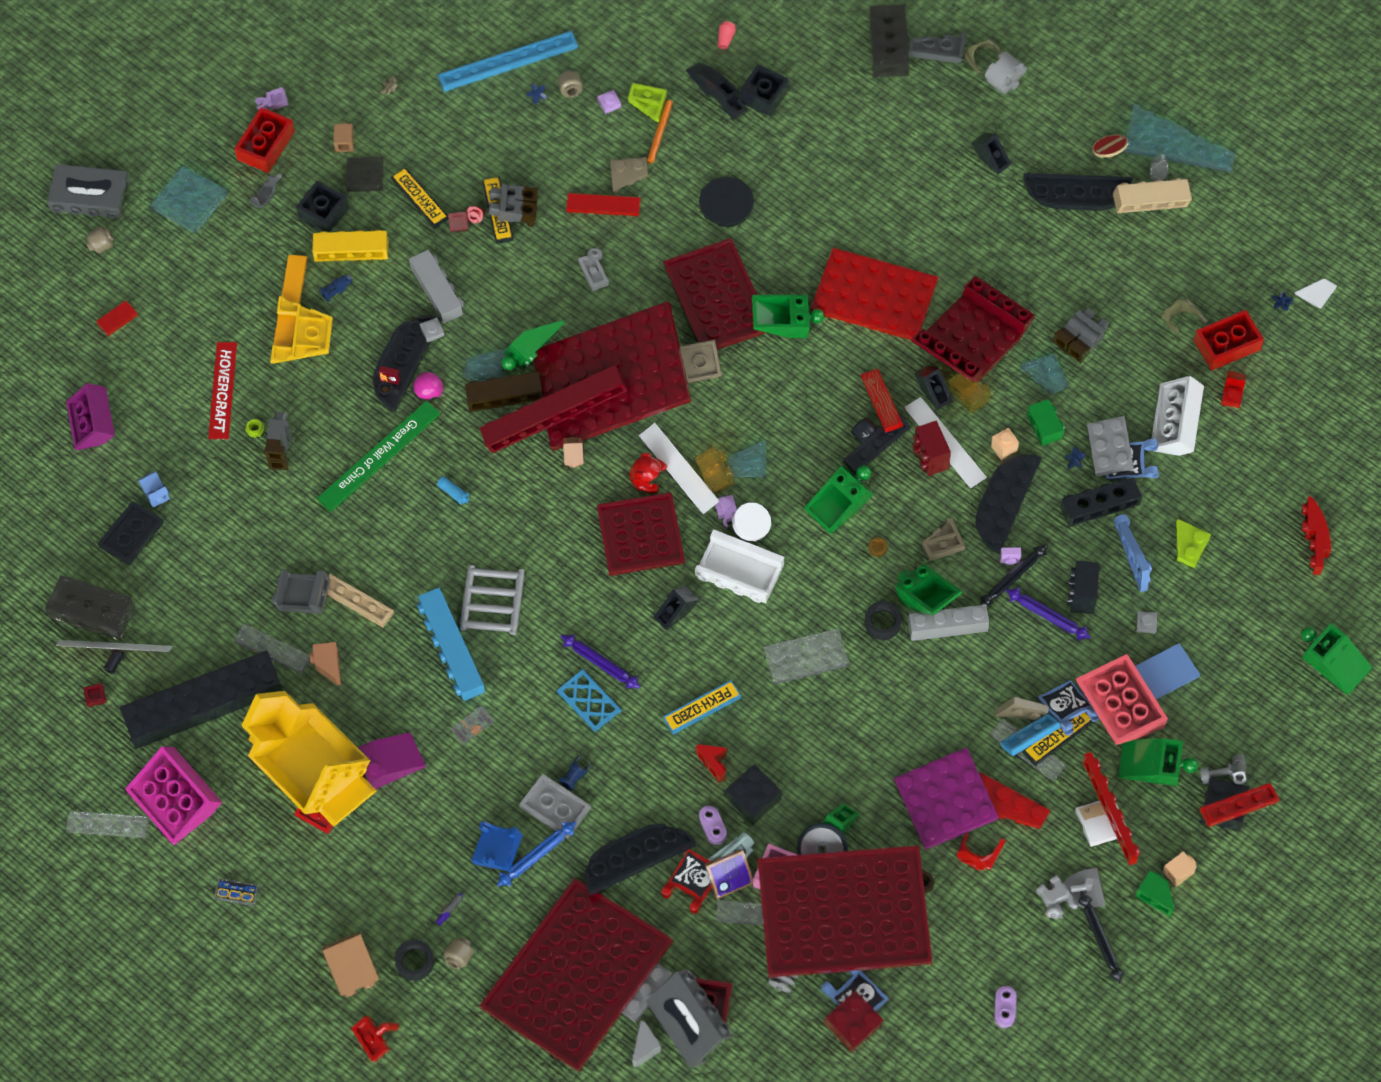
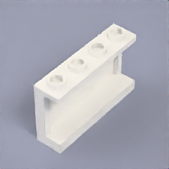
M713 529L710 536L711 541L700 564L695 567V576L704 582L710 581L715 583L719 588L733 590L737 595L748 596L755 602L766 603L784 566V557Z

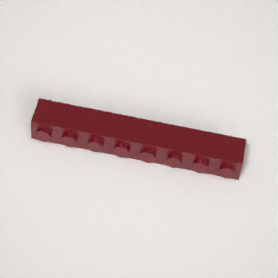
M616 365L609 366L603 371L589 375L586 379L574 382L570 386L557 390L545 398H539L532 404L522 406L519 410L505 414L495 421L487 422L484 426L480 427V431L486 447L493 454L628 392V389Z

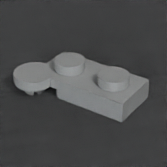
M592 248L588 251V257L578 258V263L591 291H595L608 286L609 281L599 262L602 259L601 250Z

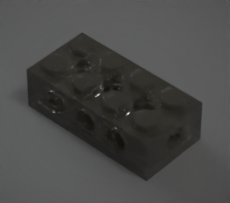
M905 4L870 6L869 25L873 77L908 76L909 52Z
M61 575L45 607L51 619L121 640L135 609L132 597Z

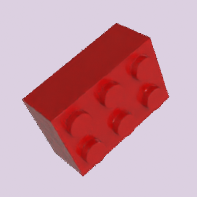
M260 107L234 148L237 160L269 173L295 133L293 121Z
M1246 310L1196 330L1194 343L1211 371L1260 351L1264 338Z

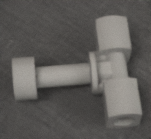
M1243 754L1234 755L1232 757V765L1228 763L1226 768L1211 771L1209 767L1200 768L1203 784H1207L1210 778L1227 775L1234 779L1235 784H1243L1247 781L1245 771L1246 760Z

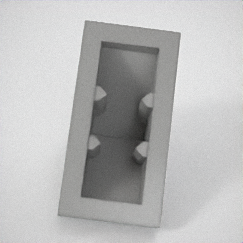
M643 1021L640 1022L632 1060L634 1067H638L661 1052L660 1043Z

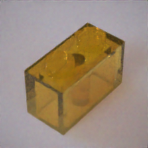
M960 373L949 380L948 389L972 414L990 402L991 391L987 385H983L980 381L972 382Z
M712 447L694 457L709 490L714 494L735 484L732 478L734 473L729 466L727 467L725 463L727 458L722 450L719 451Z

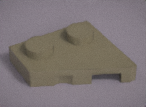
M949 518L941 529H936L932 536L922 542V548L928 561L965 550V545L952 518Z

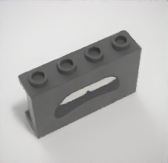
M56 164L47 200L49 208L56 213L68 212L75 215L88 214L90 216L121 218V205L125 188L129 187L130 184L128 172Z
M689 970L677 971L646 1000L690 1068L703 1065L707 1061L705 1057L723 1040L730 1039L733 1036L729 1026L723 1022L718 1014V1010L711 1004L706 992L700 988L695 976Z

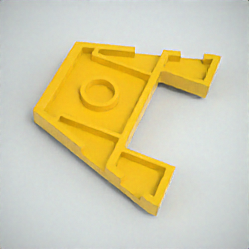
M279 296L277 315L296 316L292 347L273 345L271 363L328 354L333 317L313 309L309 310L302 307L299 303L289 302L286 298Z

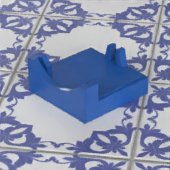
M482 821L479 827L482 834L471 861L475 865L510 871L523 835L515 827L501 828Z

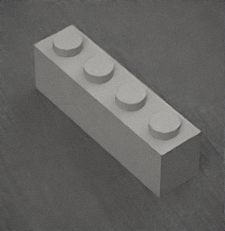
M427 250L409 258L412 272L436 313L441 318L442 323L445 324L463 315L462 307H464L461 298L456 297L454 294L456 291L453 284L447 282V275L444 269L440 270L437 257L435 255L432 256L430 251Z
M986 605L945 609L938 611L933 616L921 612L909 614L908 627L910 639L915 641L988 632L989 618Z

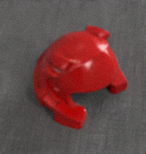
M642 453L641 457L632 464L629 473L631 482L634 487L640 491H646L647 494L657 493L659 488L657 484H650L649 482L659 475L660 470L665 471L668 466L663 461L651 457V453Z

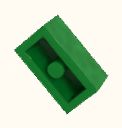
M1049 399L1030 405L1027 409V417L1041 446L1061 440L1065 431L1062 420L1059 421L1057 417V409L1055 405H1051Z

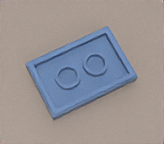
M1180 643L1135 666L1156 700L1200 677V673Z

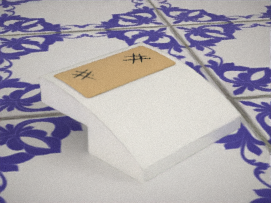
M1100 801L1076 808V814L1083 826V833L1090 846L1117 839Z

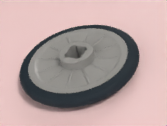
M816 823L807 827L801 833L797 843L798 855L848 851V843L843 833L835 826L827 823ZM820 846H825V852L820 851Z

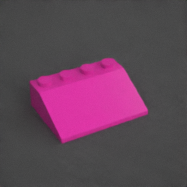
M162 746L125 789L173 845L177 844L208 819L222 803L175 747Z

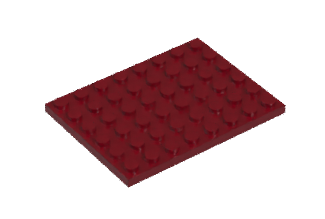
M668 301L543 346L536 351L538 355L534 358L536 372H539L543 394L541 398H545L557 390H562L574 382L584 380L589 375L597 374L606 367L614 365L621 371L628 392L547 428L550 446L553 451L563 448V438H582L583 441L692 402L672 308Z
M919 845L758 858L768 978L932 964Z
M574 878L479 1007L575 1071L580 1072L674 941L666 934L597 892L590 896L586 885Z

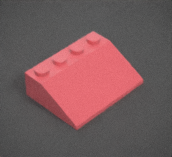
M1128 654L1076 678L1078 685L1116 745L1149 736L1165 728L1168 718Z

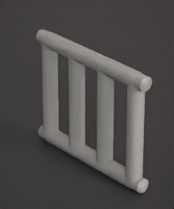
M469 565L459 630L466 631V628L505 631L511 635H516L525 571L523 569H518V572L478 569L473 565ZM474 576L516 579L515 589L473 586ZM474 593L514 597L513 606L471 603V595ZM469 611L511 614L510 624L468 621Z

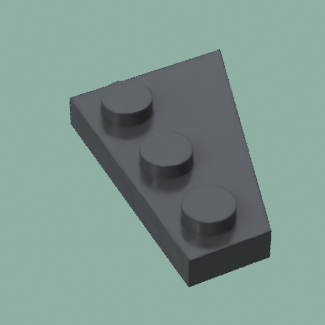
M960 33V36L951 37L950 34L944 35V38H934L932 36L911 38L908 56L961 63L966 33Z

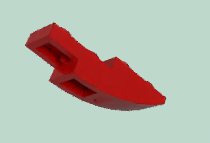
M1308 496L1306 503L1302 504V515H1305V520L1302 521V532H1305V539H1310L1309 548L1313 550L1309 566L1313 567L1314 575H1321L1324 567V558H1328L1331 552V539L1327 522L1321 509L1313 497Z

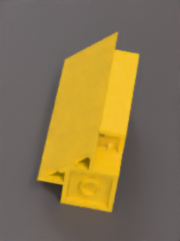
M285 691L255 695L241 725L250 734L248 740L253 744L248 756L304 814L320 812L334 827L377 792L363 777L370 760L313 703L298 705Z

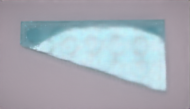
M1134 103L1127 134L1128 146L1124 152L1232 172L1235 153L1217 144L1213 145L1205 141V138L1197 137L1191 134L1189 130L1167 119H1161L1155 116L1153 112L1149 110L1147 112Z

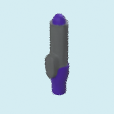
M462 893L456 894L449 904L443 906L435 922L437 925L441 926L450 917V914L463 899Z

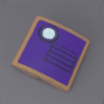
M742 849L705 864L716 899L753 884L749 865Z

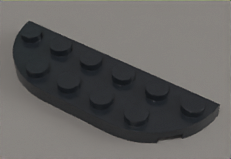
M1023 173L1025 189L1036 202L1048 208L1101 211L1115 207L1113 192L1117 185L1122 183L1132 184L1133 177Z
M418 316L417 319L402 323L392 334L373 374L375 394L387 409L396 413L431 341H426L420 324L437 318L439 323H441L440 317ZM380 366L398 369L400 375L399 385L380 381Z
M1029 454L1017 455L1002 462L994 471L979 504L976 514V530L984 545L999 555L1042 459L1040 456Z
M652 824L631 832L602 846L591 856L585 871L587 891L591 896L695 847L696 841L683 829L669 827L666 824Z

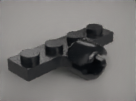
M900 414L903 427L886 433L883 427H876L869 418L861 419L853 427L851 433L860 442V446L843 460V463L855 475L859 466L871 463L910 430L911 426Z

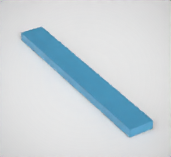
M572 31L440 73L438 78L445 92L577 49L578 44Z

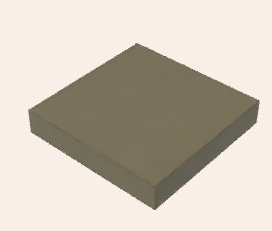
M715 340L680 346L688 383L722 377Z

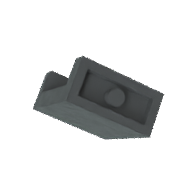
M281 569V573L277 578V589L272 598L273 604L279 611L322 614L331 579L325 571L317 570L316 575L290 574L286 569Z

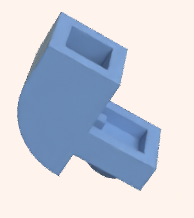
M155 471L137 480L153 508L170 499L166 487L163 486Z

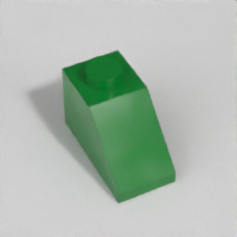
M843 803L830 812L823 823L835 826L845 835L860 814Z
M1149 871L1139 886L1136 897L1171 917L1175 907L1168 881L1160 873Z

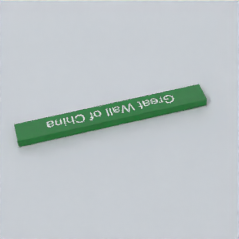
M424 402L318 496V502L331 513L439 417L440 412L429 402Z

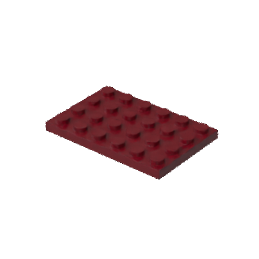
M732 238L663 261L665 271L697 343L715 340L718 350L767 333L753 329L752 295H757Z

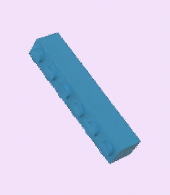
M440 588L419 595L417 608L420 614H424L426 617L424 623L427 630H432L434 635L431 636L435 647L439 646L441 650L438 653L442 663L446 662L448 666L446 672L449 679H454L455 681L453 687L457 696L461 695L463 701L485 693L484 684Z

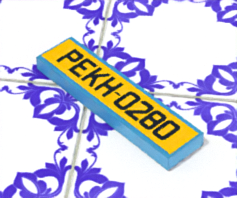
M730 680L663 716V720L674 735L741 699V695Z

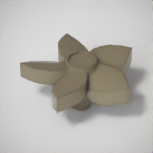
M393 76L389 81H384L383 85L385 88L380 91L381 94L386 92L389 95L391 91H395L397 87L396 77Z

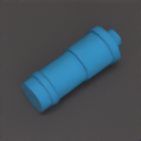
M445 476L439 479L437 485L460 505L468 503L469 494L456 486Z

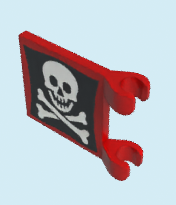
M688 849L673 875L663 887L662 896L669 899L675 887L695 898L690 904V912L697 914L712 888L705 864L711 861Z

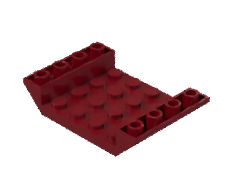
M974 276L964 286L962 296L929 329L925 330L922 328L911 341L970 381L980 382L1021 340L1035 318V314L977 276Z

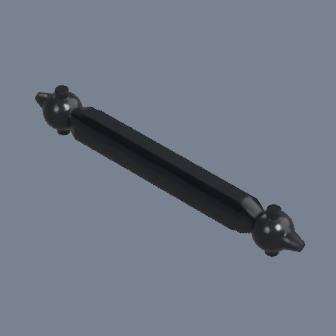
M1048 545L1035 547V552L1030 553L989 591V594L981 596L980 605H992L994 603L993 599L998 598L1038 561L1039 557L1047 554L1046 549Z
M1080 891L1078 903L1084 907L1085 916L1105 962L1111 970L1110 977L1119 984H1122L1124 971L1118 968L1117 959L1097 913L1091 905L1092 898L1083 891Z

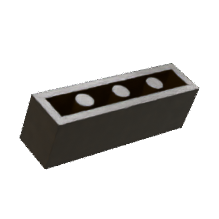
M539 372L508 375L503 378H490L485 381H471L465 384L469 412L534 402L543 397Z

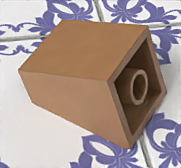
M359 932L321 947L341 996L349 997L357 993L356 989L363 986L365 989L376 985L375 981H378L379 978Z

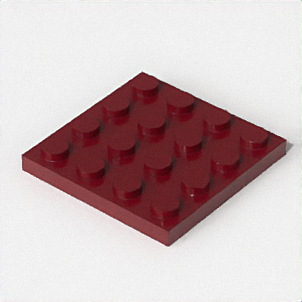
M672 492L597 504L609 576L685 564Z

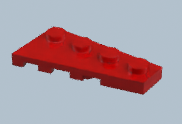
M980 772V778L998 818L1011 819L1016 823L1041 829L1050 814L1049 809Z

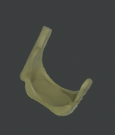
M992 39L971 46L963 54L976 74H980V69L974 60L975 50L990 48L994 49L997 55L1002 53Z
M1189 298L1176 300L1162 314L1164 322L1176 334L1179 330L1171 323V319L1178 313L1190 312L1196 315L1203 324L1208 322Z

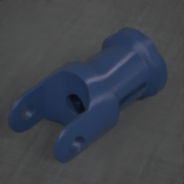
M349 275L334 278L324 288L320 287L319 291L322 297L329 302L336 294L343 293L346 286L352 282V278Z
M582 754L574 759L569 766L568 772L559 779L561 785L570 791L574 790L576 782L584 777L592 765L590 763L585 770L578 766L577 761Z

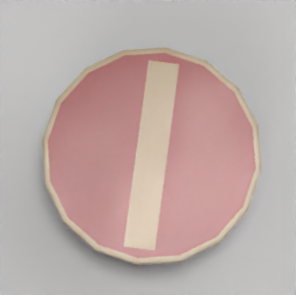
M1122 135L1105 136L1094 143L1092 151L1096 156L1111 158L1126 149L1128 140Z

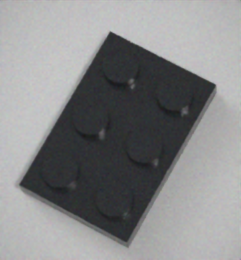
M132 501L100 540L98 546L130 566L163 525L164 521Z

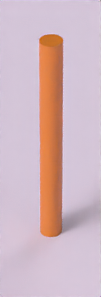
M666 100L647 158L649 163H654L673 104L671 100Z

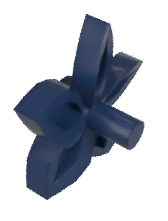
M532 83V91H528L526 95L533 97V103L537 104L539 99H547L546 95L542 93L545 90V85L537 87L536 84Z
M1284 291L1280 293V296H1271L1276 301L1274 309L1282 307L1283 310L1288 311L1289 304L1294 301L1291 297H1286Z
M1077 447L1073 448L1071 454L1065 455V458L1070 461L1068 469H1071L1074 465L1081 468V460L1085 458L1086 454L1080 452Z

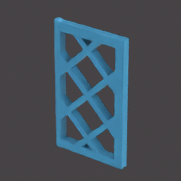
M583 669L557 690V693L594 732L622 711ZM584 676L589 681V685H579L578 679ZM567 688H574L573 698L568 697L563 691ZM577 688L588 689V698H576ZM596 689L602 695V699H591V690ZM576 702H587V712H582L576 706ZM590 703H602L601 712H590ZM605 703L611 704L615 710L611 713H604ZM589 716H599L601 721L595 726L589 720Z

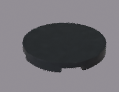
M721 177L710 181L702 189L699 197V207L706 220L721 227H732L743 223L750 215L754 207V197L749 186L743 181L732 177Z

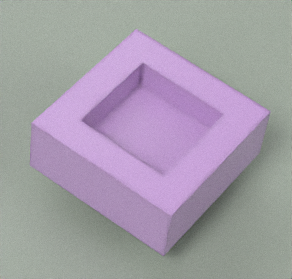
M614 90L597 96L598 102L605 114L621 108V102Z
M1021 547L1001 548L1000 563L1008 565L1020 563Z

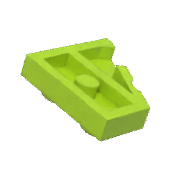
M632 83L628 102L654 121L659 122L667 90Z
M1177 519V561L1195 568L1211 538V534Z

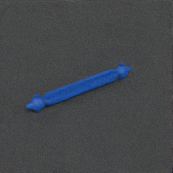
M563 821L562 829L556 830L511 867L508 873L500 872L497 886H511L512 878H517L563 841L566 834L574 835L573 831L577 823L575 821L571 823Z

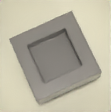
M437 318L420 324L427 342L444 336V331Z
M1138 611L1136 632L1156 634L1157 613Z

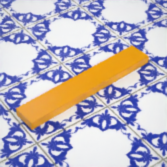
M288 255L281 297L286 298L289 302L300 304L307 256ZM278 315L273 345L292 347L296 316Z

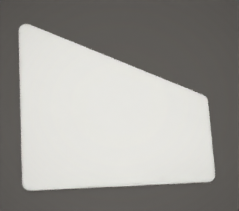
M1322 279L1295 292V294L1321 309L1337 285Z

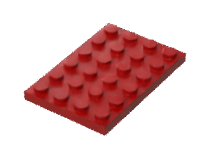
M832 248L812 303L811 311L820 309L823 311L824 316L911 340L922 329L938 282V276Z

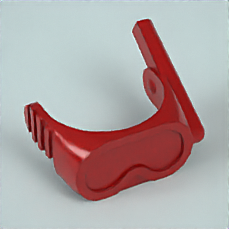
M966 833L957 852V858L977 870H984L985 868L990 870L1006 840L1001 838L991 854L979 856L973 854L966 847L965 841L969 835Z

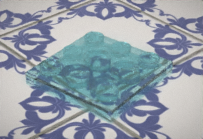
M182 166L153 201L151 208L196 233L228 193L226 189Z

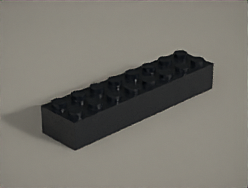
M268 650L119 708L135 749L247 707L252 704L256 694L283 691Z

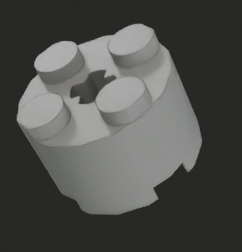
M1003 52L998 55L1000 59L996 64L991 63L985 78H987V83L1002 94H1006L1010 89L1014 91L1020 83L1018 80L1026 72L1027 67L1008 52Z

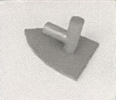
M1097 868L1076 872L1063 882L1069 889L1078 907H1083L1078 903L1080 891H1083L1092 898L1091 905L1094 908L1105 906Z

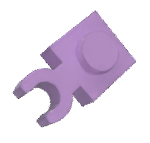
M283 87L267 92L266 98L259 97L255 99L257 105L262 104L257 107L258 111L260 107L264 109L270 107L273 111L288 105L286 92Z
M733 495L717 498L719 502L715 505L718 518H724L723 527L725 530L728 529L727 523L732 522L733 515L737 511Z

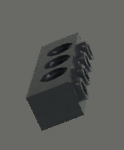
M1134 477L1129 479L1122 478L1116 483L1103 484L1094 490L1087 489L1081 494L1068 495L1062 499L1060 508L1068 527L1138 506L1141 503L1142 495ZM1119 493V494H1121L1122 496H1121V497H1117V496H1115L1114 494ZM1097 499H1102L1104 502H1098ZM1083 504L1086 508H1081L1078 505Z

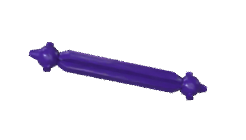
M1020 588L1006 590L1011 602L1018 600L1020 605L1065 631L1076 634L1078 641L1091 638L1086 630V626L1079 628L1075 622L1028 595L1021 594Z
M574 634L561 635V638L564 640V647L572 646L575 652L620 682H626L627 689H640L641 686L638 684L637 676L630 677L626 671L581 641H575L576 636Z

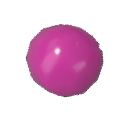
M424 372L418 375L413 383L416 395L425 400L440 397L444 390L442 380L435 373Z

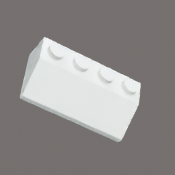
M1191 376L1160 384L1152 439H1156L1158 444V450L1155 452L1178 456L1194 452L1204 386Z

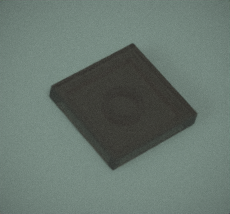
M383 157L347 158L346 191H383Z

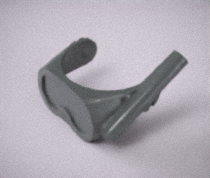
M281 174L275 177L269 175L268 180H266L256 195L250 197V202L255 208H263L274 196L276 182L281 179Z

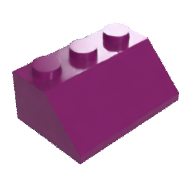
M86 383L66 401L75 450L104 445L115 436L106 387Z

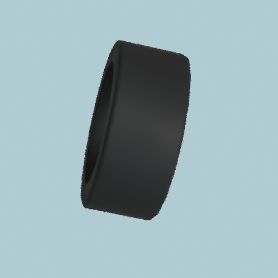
M879 601L872 604L865 615L867 632L878 640L893 638L901 629V612L895 604L888 601ZM881 611L888 612L894 616L895 623L890 629H878L872 624L873 615Z
M415 939L408 940L396 950L394 958L396 968L400 975L407 980H421L432 971L434 965L433 953L425 942ZM418 949L426 955V964L420 970L409 971L404 967L402 962L403 956L409 950Z

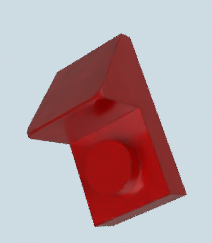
M1227 371L1221 405L1240 408L1246 374Z
M700 744L695 746L696 755L719 783L725 780L726 768L719 760L727 755L726 748Z

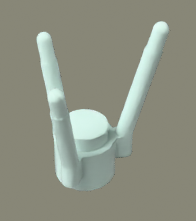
M742 833L727 846L708 858V860L713 861L720 855L723 857L739 849L744 851L747 859L748 855L753 851L751 846L754 844V841L748 834Z

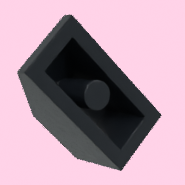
M983 133L971 142L978 157L996 174H1000L1012 164L996 134Z
M929 364L914 373L920 389L935 409L938 410L953 401L939 368Z
M687 586L673 589L654 615V618L665 630H668L689 614L699 599Z

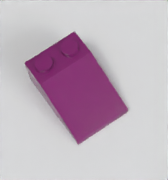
M410 732L374 740L357 747L370 760L364 775L366 780L375 789L426 767Z

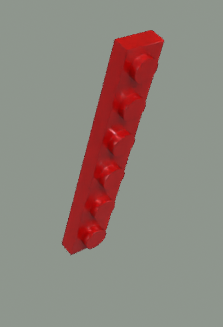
M1092 752L1084 754L1083 765L1128 865L1136 864L1140 852L1137 844L1132 842L1131 830L1123 822L1124 816L1121 809H1117L1115 795L1107 787L1108 780L1100 771L1101 766L1098 758H1094Z

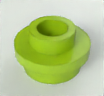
M257 419L250 420L245 427L246 433L254 438L261 436L265 429L264 424Z

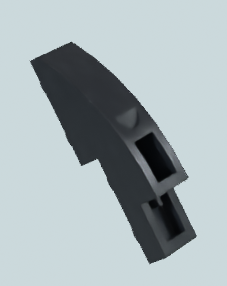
M700 62L686 69V72L707 97L713 96L733 120L747 112L748 109L737 97L739 91L722 74Z

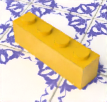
M358 230L356 232L313 233L314 260L388 259L387 231Z

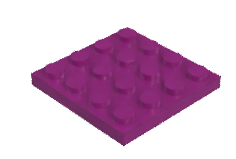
M967 747L894 778L925 850L999 819Z

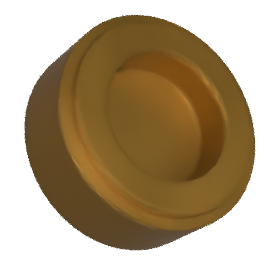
M880 537L871 539L868 544L869 553L874 557L884 556L887 552V542Z

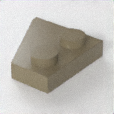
M646 157L610 160L613 194L619 192L618 189L626 185L629 187L636 181L648 177Z
M1013 697L995 709L996 717L1038 720L1048 714L1047 705Z

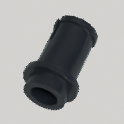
M119 649L110 651L111 655L103 667L110 674H114L121 660L125 659V653Z

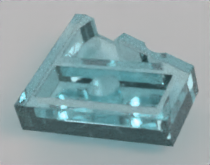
M506 349L468 357L462 373L463 378L480 381L490 378H501L503 372L501 361L506 356L504 354Z
M1055 354L1021 364V370L1033 376V380L1041 384L1050 394L1068 388L1067 380Z
M762 441L729 456L728 477H766V441Z

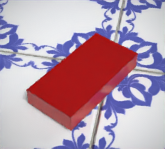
M124 301L96 322L104 333L110 336L137 317L138 314L127 301Z

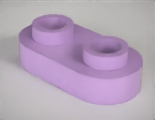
M713 806L703 807L699 813V820L708 841L714 845L722 844L726 840L727 832L718 810ZM707 813H711L713 816L706 817L705 815ZM715 830L720 831V834L715 835L713 834V832Z
M1002 986L997 990L995 996L994 1019L998 1026L1007 1028L1015 1021L1016 992L1010 986ZM1008 993L1010 997L1004 998L1003 994ZM1007 1013L1009 1017L1003 1018L1001 1014Z

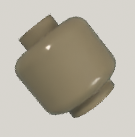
M566 71L558 78L559 88L564 96L575 97L581 93L583 85L581 77L577 72Z
M99 226L87 234L88 241L86 245L91 252L95 251L100 254L113 246L114 237L107 227Z
M465 938L452 939L443 953L446 959L445 963L454 969L464 968L474 953L473 948L470 946L471 943Z

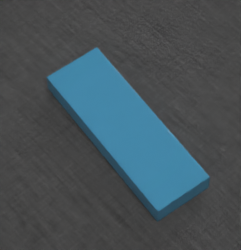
M1046 714L1001 741V747L1011 756H1014L1061 728L1060 722L1050 714Z

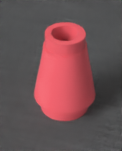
M723 21L719 25V48L728 49L736 32L735 24Z

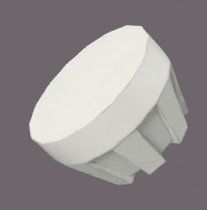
M746 503L741 505L733 515V530L740 539L745 541L760 540L770 530L771 517L762 505Z

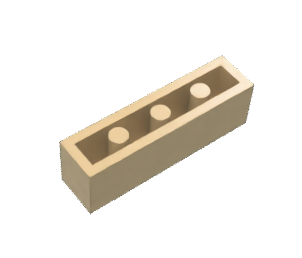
M1180 178L1171 181L1156 180L1150 183L1145 181L1136 184L1122 183L1117 185L1113 192L1117 213L1187 207L1192 200L1188 180H1181Z

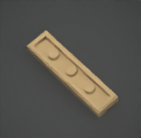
M329 574L331 579L327 593L329 597L384 628L394 614V610L334 575Z

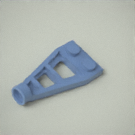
M1119 515L1113 522L1118 531L1140 592L1148 591V583L1151 581L1149 575L1152 571L1149 560L1146 561L1144 554L1128 527L1130 525L1128 516Z

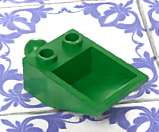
M752 295L754 330L787 338H808L809 320L815 324L821 323L824 320V313L820 309H814L809 313L808 295Z
M561 320L524 331L504 352L506 356L501 361L502 367L506 370H512L515 366L519 369L523 365L527 367L538 355L536 351L546 344L565 322Z
M867 465L859 466L855 476L849 469L840 466L805 506L804 510L832 534L873 496L874 493L861 482L870 478L872 473L870 467ZM853 490L857 491L855 495L852 494Z
M926 564L921 565L913 572L902 570L898 575L899 582L895 585L900 602L913 611L932 616L962 594L960 589Z
M1332 623L1328 625L1319 637L1316 636V630L1313 627L1303 628L1301 638L1306 642L1313 643L1307 649L1302 659L1345 694L1349 695L1372 669V666L1351 640Z
M1166 738L1136 739L1125 742L1122 745L1118 778L1178 786L1180 768H1183L1188 773H1193L1198 769L1199 764L1193 757L1181 760L1183 741Z

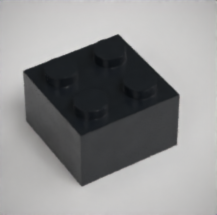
M757 64L740 90V100L744 105L772 117L789 91V79Z
M318 180L296 206L299 219L327 233L332 231L349 209L347 196Z
M1076 561L1075 568L1071 567V574L1069 576L1070 590L1067 604L1071 605L1070 612L1094 614L1098 597L1100 563Z
M754 764L725 789V796L754 825L782 800V791Z
M1210 778L1203 806L1248 791L1249 786ZM1201 815L1200 823L1206 824L1203 816ZM1244 815L1214 826L1240 831Z

